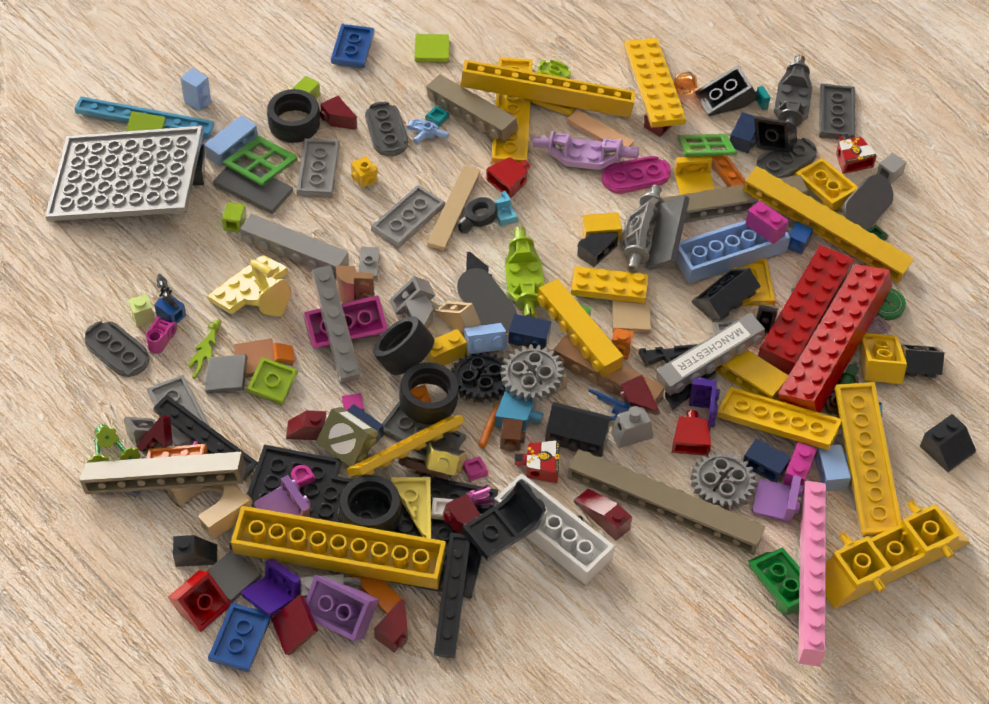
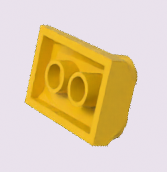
M824 158L794 173L795 176L801 175L805 185L822 200V205L829 207L832 211L841 208L848 197L858 188Z

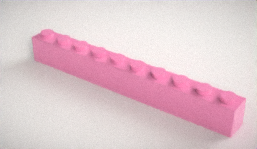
M805 481L801 496L798 664L820 667L825 654L826 484Z

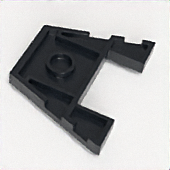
M698 344L679 345L668 349L655 347L654 350L640 348L638 354L646 366L662 360L667 364ZM714 370L710 374L706 373L701 378L712 380L715 378L716 372ZM692 383L685 386L681 392L674 393L671 396L665 392V398L672 410L690 398Z

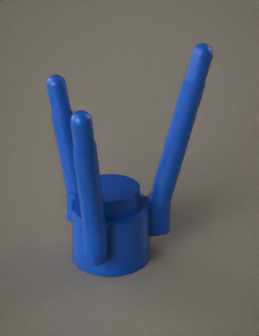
M588 389V392L596 395L598 399L614 405L612 413L615 416H611L610 420L615 421L618 414L629 411L630 404L618 401L593 389Z

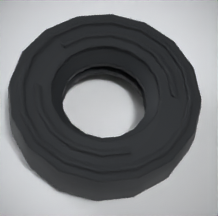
M487 197L473 199L465 208L466 218L476 227L491 224L496 219L498 213L495 202ZM478 209H488V212L484 215H475V211Z

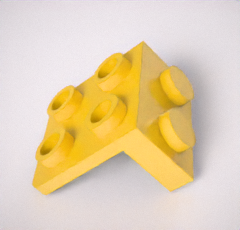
M711 156L676 158L674 175L679 195L715 189L710 173L712 166Z

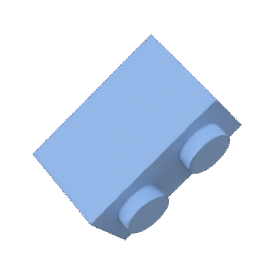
M191 68L180 78L184 103L201 111L211 102L209 81L207 76Z
M501 323L464 328V339L467 342L469 354L507 349L506 330Z
M831 445L829 451L817 448L815 460L821 482L826 484V491L847 489L851 476L847 466V454L843 452L842 445Z

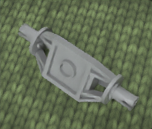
M652 185L650 192L641 196L639 202L641 206L632 212L626 220L620 244L624 250L625 258L629 261L627 271L631 273H637L639 265L649 260V251L652 245L647 237V232L650 229L649 223L657 219L660 203L664 202L660 197L662 189L658 185Z

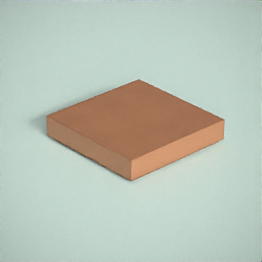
M272 338L234 344L236 355L246 354L248 357L245 378L253 377L262 357L275 361Z

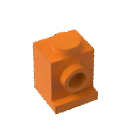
M615 328L612 343L624 356L623 359L628 360L634 332Z

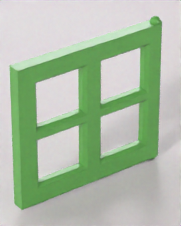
M727 134L678 135V141L685 156L737 154ZM696 140H701V141H702V142H699V143H688V142H687V141H696ZM707 140H721L722 142H707ZM705 148L706 150L692 151L691 149ZM711 148H725L726 150H711Z
M258 136L222 161V163L255 183L264 186L296 162L298 157L267 139ZM259 144L270 150L262 157L250 151ZM275 153L285 158L277 166L266 160ZM243 156L254 161L245 169L234 163ZM258 165L271 170L261 178L250 172Z

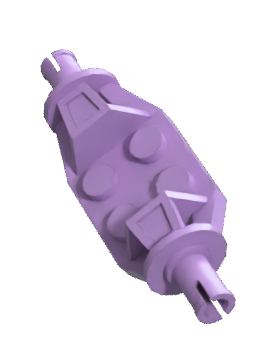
M555 131L551 132L549 138L534 136L533 147L548 148L549 156H554L564 166L601 170L615 162L619 164L622 157L638 159L639 147L623 146L622 139L604 138V141L571 138L570 134H560ZM556 144L564 147L563 152L556 149ZM616 152L614 155L605 157L606 153Z

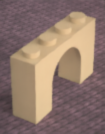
M237 484L167 489L169 496L179 506L205 491H218L223 494L215 505L198 515L202 530L212 540H215L236 526L241 506L252 507L251 505L253 504L249 495H244Z

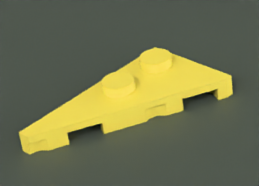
M391 477V483L398 489L401 502L420 534L424 538L431 539L430 477Z

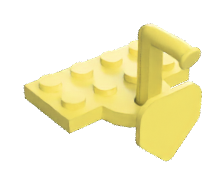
M262 255L256 260H251L249 266L242 269V271L230 278L219 288H216L207 296L208 300L230 314L235 313L241 307L248 304L259 306L263 314L281 317L291 294L287 281L281 279L288 273V270L282 264Z

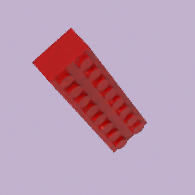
M819 245L760 346L758 357L783 373L790 374L849 275L854 261L853 258Z

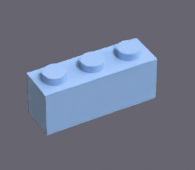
M242 115L233 120L230 125L204 144L206 157L222 167V161L258 137L257 125Z

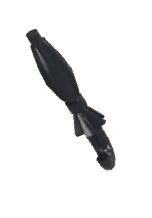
M158 274L156 280L157 287L161 291L159 297L162 296V299L170 306L177 307L178 303L172 298L171 293L173 291L168 287L167 279Z

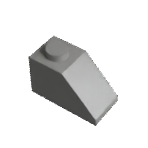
M413 276L390 299L395 313L402 314L405 313V301L424 295L430 301L435 296V293L429 281Z
M426 295L405 301L406 316L417 317L428 329L433 321V312H435L433 302H429Z

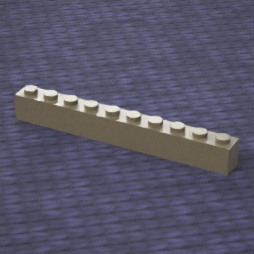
M578 449L568 468V479L751 555H755L763 537L766 526L758 521L742 517L740 514L725 510L719 505L708 503L702 498L691 496L680 489L669 487L663 482L652 480L646 475L635 473L626 467L613 464L607 459L596 457L590 452Z

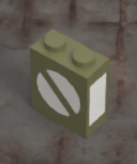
M343 407L331 409L316 443L351 467L368 458L370 448L376 443L378 431Z

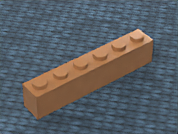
M566 334L553 349L555 356L559 355L560 361L563 362V367L621 398L620 391H623L621 384L642 375L622 365V368L602 377L599 372L593 369L590 361L582 356L580 349L571 343L570 337ZM643 375L658 405L663 399L665 386Z

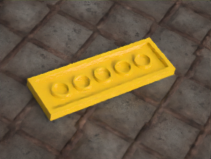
M730 387L717 413L718 418L828 451L841 428L842 422L841 419L733 387Z
M462 415L447 417L347 468L350 476L371 475L375 472L374 469L384 468L392 464L391 460L404 458L409 455V451L419 450L427 446L426 442L437 441L444 437V433H452L460 429L459 425L464 423L465 420Z

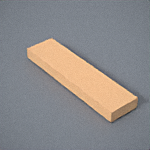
M578 109L567 119L569 125L597 141H604V138L622 139L623 146L632 147L634 145L633 140Z

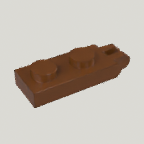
M406 456L398 461L401 466L415 470V473L418 475L427 476L429 474L435 478L449 480L453 476L427 469L425 461Z

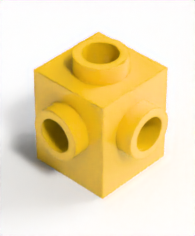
M367 156L351 162L352 179L361 188L377 182L378 168L375 164L371 163Z

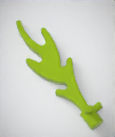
M214 320L212 325H208L207 328L211 329L210 333L195 347L198 352L189 362V368H192L198 362L197 369L192 375L193 379L199 375L203 366V360L207 358L208 362L209 357H212V349L209 343L212 342L213 345H216L215 335L221 326V321Z

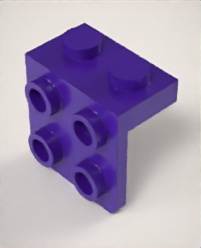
M693 378L689 406L708 408L707 422L710 433L711 427H715L720 389H716L717 381Z
M270 558L266 561L265 577L242 590V597L267 616H271L286 607L300 595L301 578L274 558Z

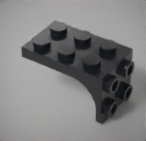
M520 479L504 500L463 525L461 530L486 561L537 530L546 512L545 504L536 497L531 487Z

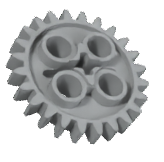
M532 344L529 346V349L522 346L521 352L515 349V355L509 353V359H504L505 365L501 366L502 385L505 386L506 392L510 391L511 397L517 394V400L524 397L525 402L529 398H532L533 403H535L536 398H539L541 402L543 401V396L550 398V392L556 394V388H561V382L564 381L563 362L560 361L559 355L555 356L553 350L548 353V347L541 350L540 345L536 349H533Z
M716 451V455L713 456L709 452L708 458L702 456L701 461L697 460L696 465L693 466L690 478L692 480L691 487H694V494L699 493L698 497L704 498L708 503L719 505L722 508L726 506L728 510L731 509V505L738 509L739 503L745 505L746 500H750L751 495L754 494L756 474L752 473L753 467H747L748 461L741 462L742 456L736 459L734 458L735 453L728 456L727 451H724L723 455Z

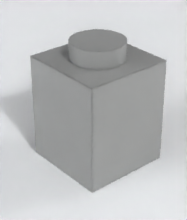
M891 153L879 163L876 175L885 177L891 184L904 173L906 161Z

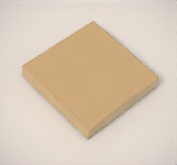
M646 299L645 304L613 300L612 332H614L615 328L633 331L634 333H650V299Z

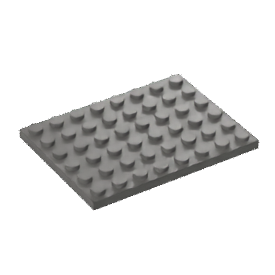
M192 126L67 136L46 210V220L62 221L187 212L204 133L203 127Z

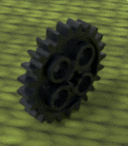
M482 352L479 355L473 353L471 357L465 354V359L458 358V363H454V368H451V371L456 376L458 382L459 397L466 396V401L473 398V403L480 400L483 404L485 399L491 403L493 397L499 400V395L504 396L506 390L505 386L502 385L500 373L502 372L501 366L505 365L504 358L500 357L497 359V354L490 356V352H487L486 355H483Z

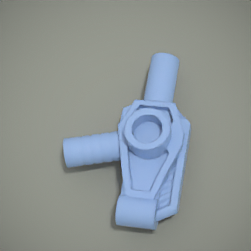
M415 119L410 120L407 125L408 130H414L418 133L413 139L416 145L424 138H435V136L445 139L449 138V132L439 130L438 126L430 121Z

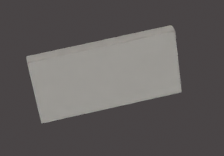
M304 139L296 190L297 196L333 197L340 140Z
M417 185L371 226V231L399 249L444 208L445 201Z
M184 375L147 388L154 406L167 394L209 425ZM171 425L175 447L187 446L190 441V445L194 443V441Z

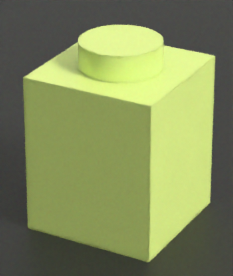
M147 294L128 299L136 327L154 322L153 310Z

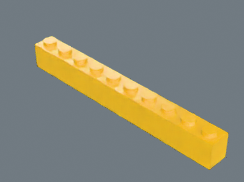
M470 60L464 61L460 87L628 118L631 117L635 103V91Z
M756 166L745 180L742 191L791 220L814 228L813 233L865 264L875 268L890 270L892 280L899 283L910 268L914 258L910 257L909 254L900 251L892 244L866 231L860 225L849 221L843 215L837 214L829 207L803 194L797 188L786 184L780 178L769 174L765 169Z

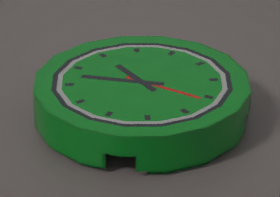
M891 288L875 317L885 318L884 320H895L902 316L906 307L904 296L899 291Z

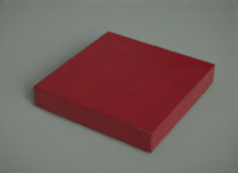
M298 595L271 619L285 655L294 653L318 632L303 595Z

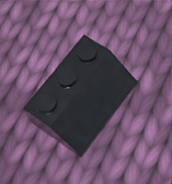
M750 268L732 269L691 302L711 319L722 320L729 315V311L740 307L743 304V300L754 296L756 290L761 286Z
M553 402L547 424L545 442L560 441L559 447L567 448L571 451H578L579 449L584 452H590L594 456L602 457L608 440L611 416Z

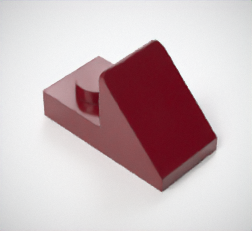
M169 415L159 417L136 445L141 452L153 449L158 442L164 447L173 445L171 418Z

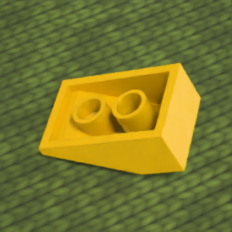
M866 333L860 342L861 371L864 381L885 382L891 385L903 384L907 363L898 336Z

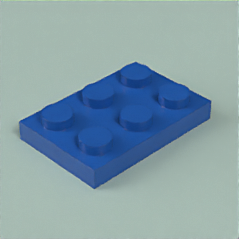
M341 24L331 56V64L364 68L375 29Z
M231 602L209 653L208 661L249 673L272 615L267 616L260 610Z

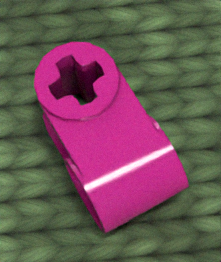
M157 317L154 320L153 325L146 333L149 352L158 354L165 349L170 339L176 333V322L170 323L164 321L161 317Z

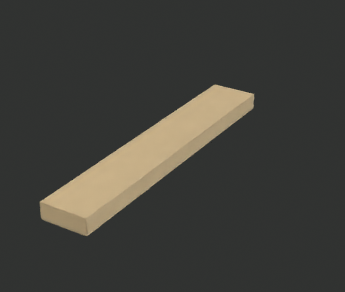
M463 166L431 233L427 247L445 251L477 183L481 170Z

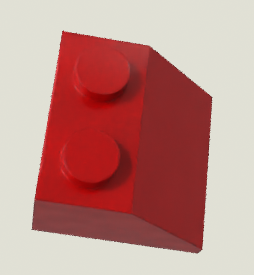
M198 570L167 597L178 613L199 632H202L231 605V602L212 575L207 571Z

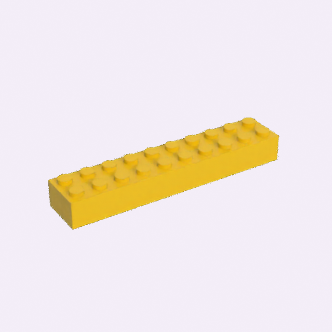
M241 506L231 540L234 554L267 560L274 558L278 562L436 590L439 587L446 555V541Z

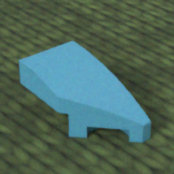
M503 191L501 198L495 202L498 210L496 218L500 226L518 222L517 215L511 206V199L506 191Z

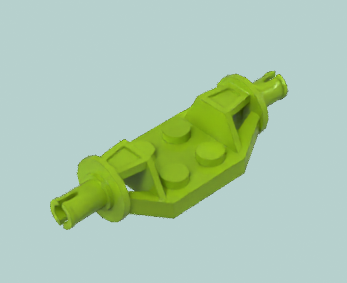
M521 226V232L519 227L514 229L515 238L509 242V252L505 261L507 294L519 309L524 310V316L529 317L531 315V317L536 318L535 308L540 306L537 300L538 291L544 285L542 262L534 248V241L526 236V229Z

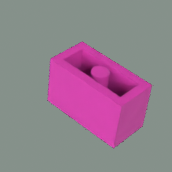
M759 200L748 210L745 225L772 244H775L786 234L789 220Z
M797 443L783 484L791 486L793 475L801 476L800 485L805 484L817 448Z

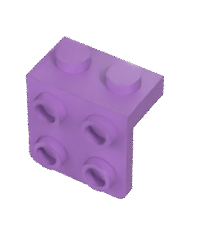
M287 475L281 478V487L256 500L254 507L309 517L311 503L306 496H302L299 492L300 487L294 479L291 480Z
M793 475L791 486L760 479L757 484L752 509L753 514L792 523L794 513L798 514L801 502H798L797 498L802 496L804 485H800L801 476Z

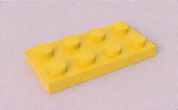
M575 266L571 295L645 304L648 274Z

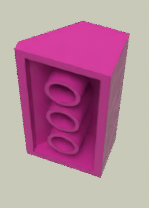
M379 295L342 303L351 340L382 334L387 330ZM315 309L304 312V321L313 349L329 346L321 310Z

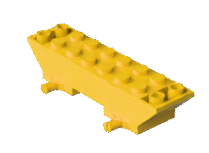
M910 500L906 505L913 514L903 519L900 525L872 538L867 536L861 540L852 541L846 532L838 536L845 546L835 551L833 556L825 563V598L835 610L876 589L881 593V591L883 592L886 589L885 585L944 556L947 559L952 558L955 555L954 551L970 544L969 539L947 511L941 510L936 504L928 508H919L914 500Z

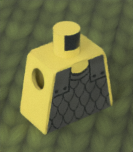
M429 442L425 465L429 470L455 476L462 470L466 451Z

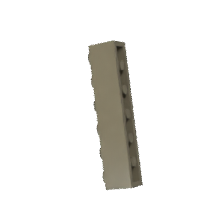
M439 74L426 85L427 96L430 101L436 102L444 109H448L458 117L460 116L469 124L479 127L481 131L491 134L495 139L506 142L518 131L516 117L464 87H460V85Z

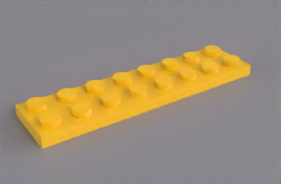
M648 38L624 41V48L651 128L686 125V117L658 39Z
M499 58L498 66L532 72L533 59ZM496 93L495 106L516 117L518 131L506 142L493 137L492 163H498L508 157L513 158L518 163L522 160H527L530 99L526 101L523 98Z
M875 382L836 385L835 394L839 416L842 421L841 427L861 536L881 534L900 525L902 521Z

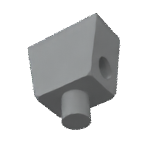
M633 406L629 411L617 415L611 435L618 449L653 438L652 424L644 407Z

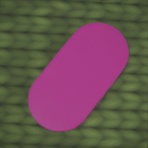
M656 156L622 161L619 164L613 163L607 166L602 173V184L607 190L619 194L647 189L652 185L661 186L670 179L671 167L666 160L663 159L662 161Z

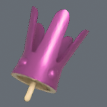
M488 484L478 490L466 492L475 507L477 505H493V499H485L490 496L488 492H490L491 488H486Z

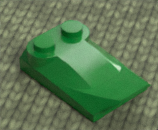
M782 547L773 552H765L749 560L751 570L777 601L776 607L778 611L785 615L799 611L800 567Z

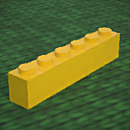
M558 278L539 288L537 300L540 306L545 307L551 319H555L561 331L570 337L571 343L580 349L582 356L590 361L596 372L605 377L622 368L624 356Z

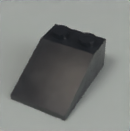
M739 65L695 91L708 116L741 109L759 99Z

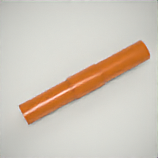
M496 403L492 409L478 444L480 448H485L495 426V415L500 404Z

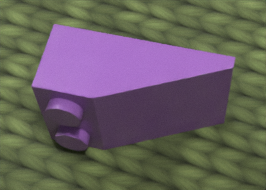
M315 575L306 597V602L316 623L356 641L365 638L379 599L358 589Z

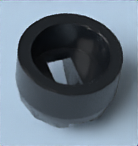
M462 217L458 223V230L461 233H468L474 227L473 223L465 217Z

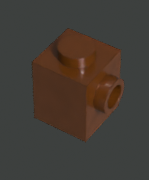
M503 418L500 449L520 451V444L525 443L526 432L522 431L523 420Z

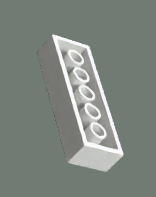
M521 474L494 498V506L511 493L518 480L522 479L527 483L536 497L544 502L546 512L538 529L526 537L586 585L613 559L615 546L525 475Z

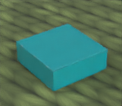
M762 85L757 87L756 94L759 99L756 102L762 110H767L770 96Z
M435 106L425 115V120L440 127L450 117V113Z

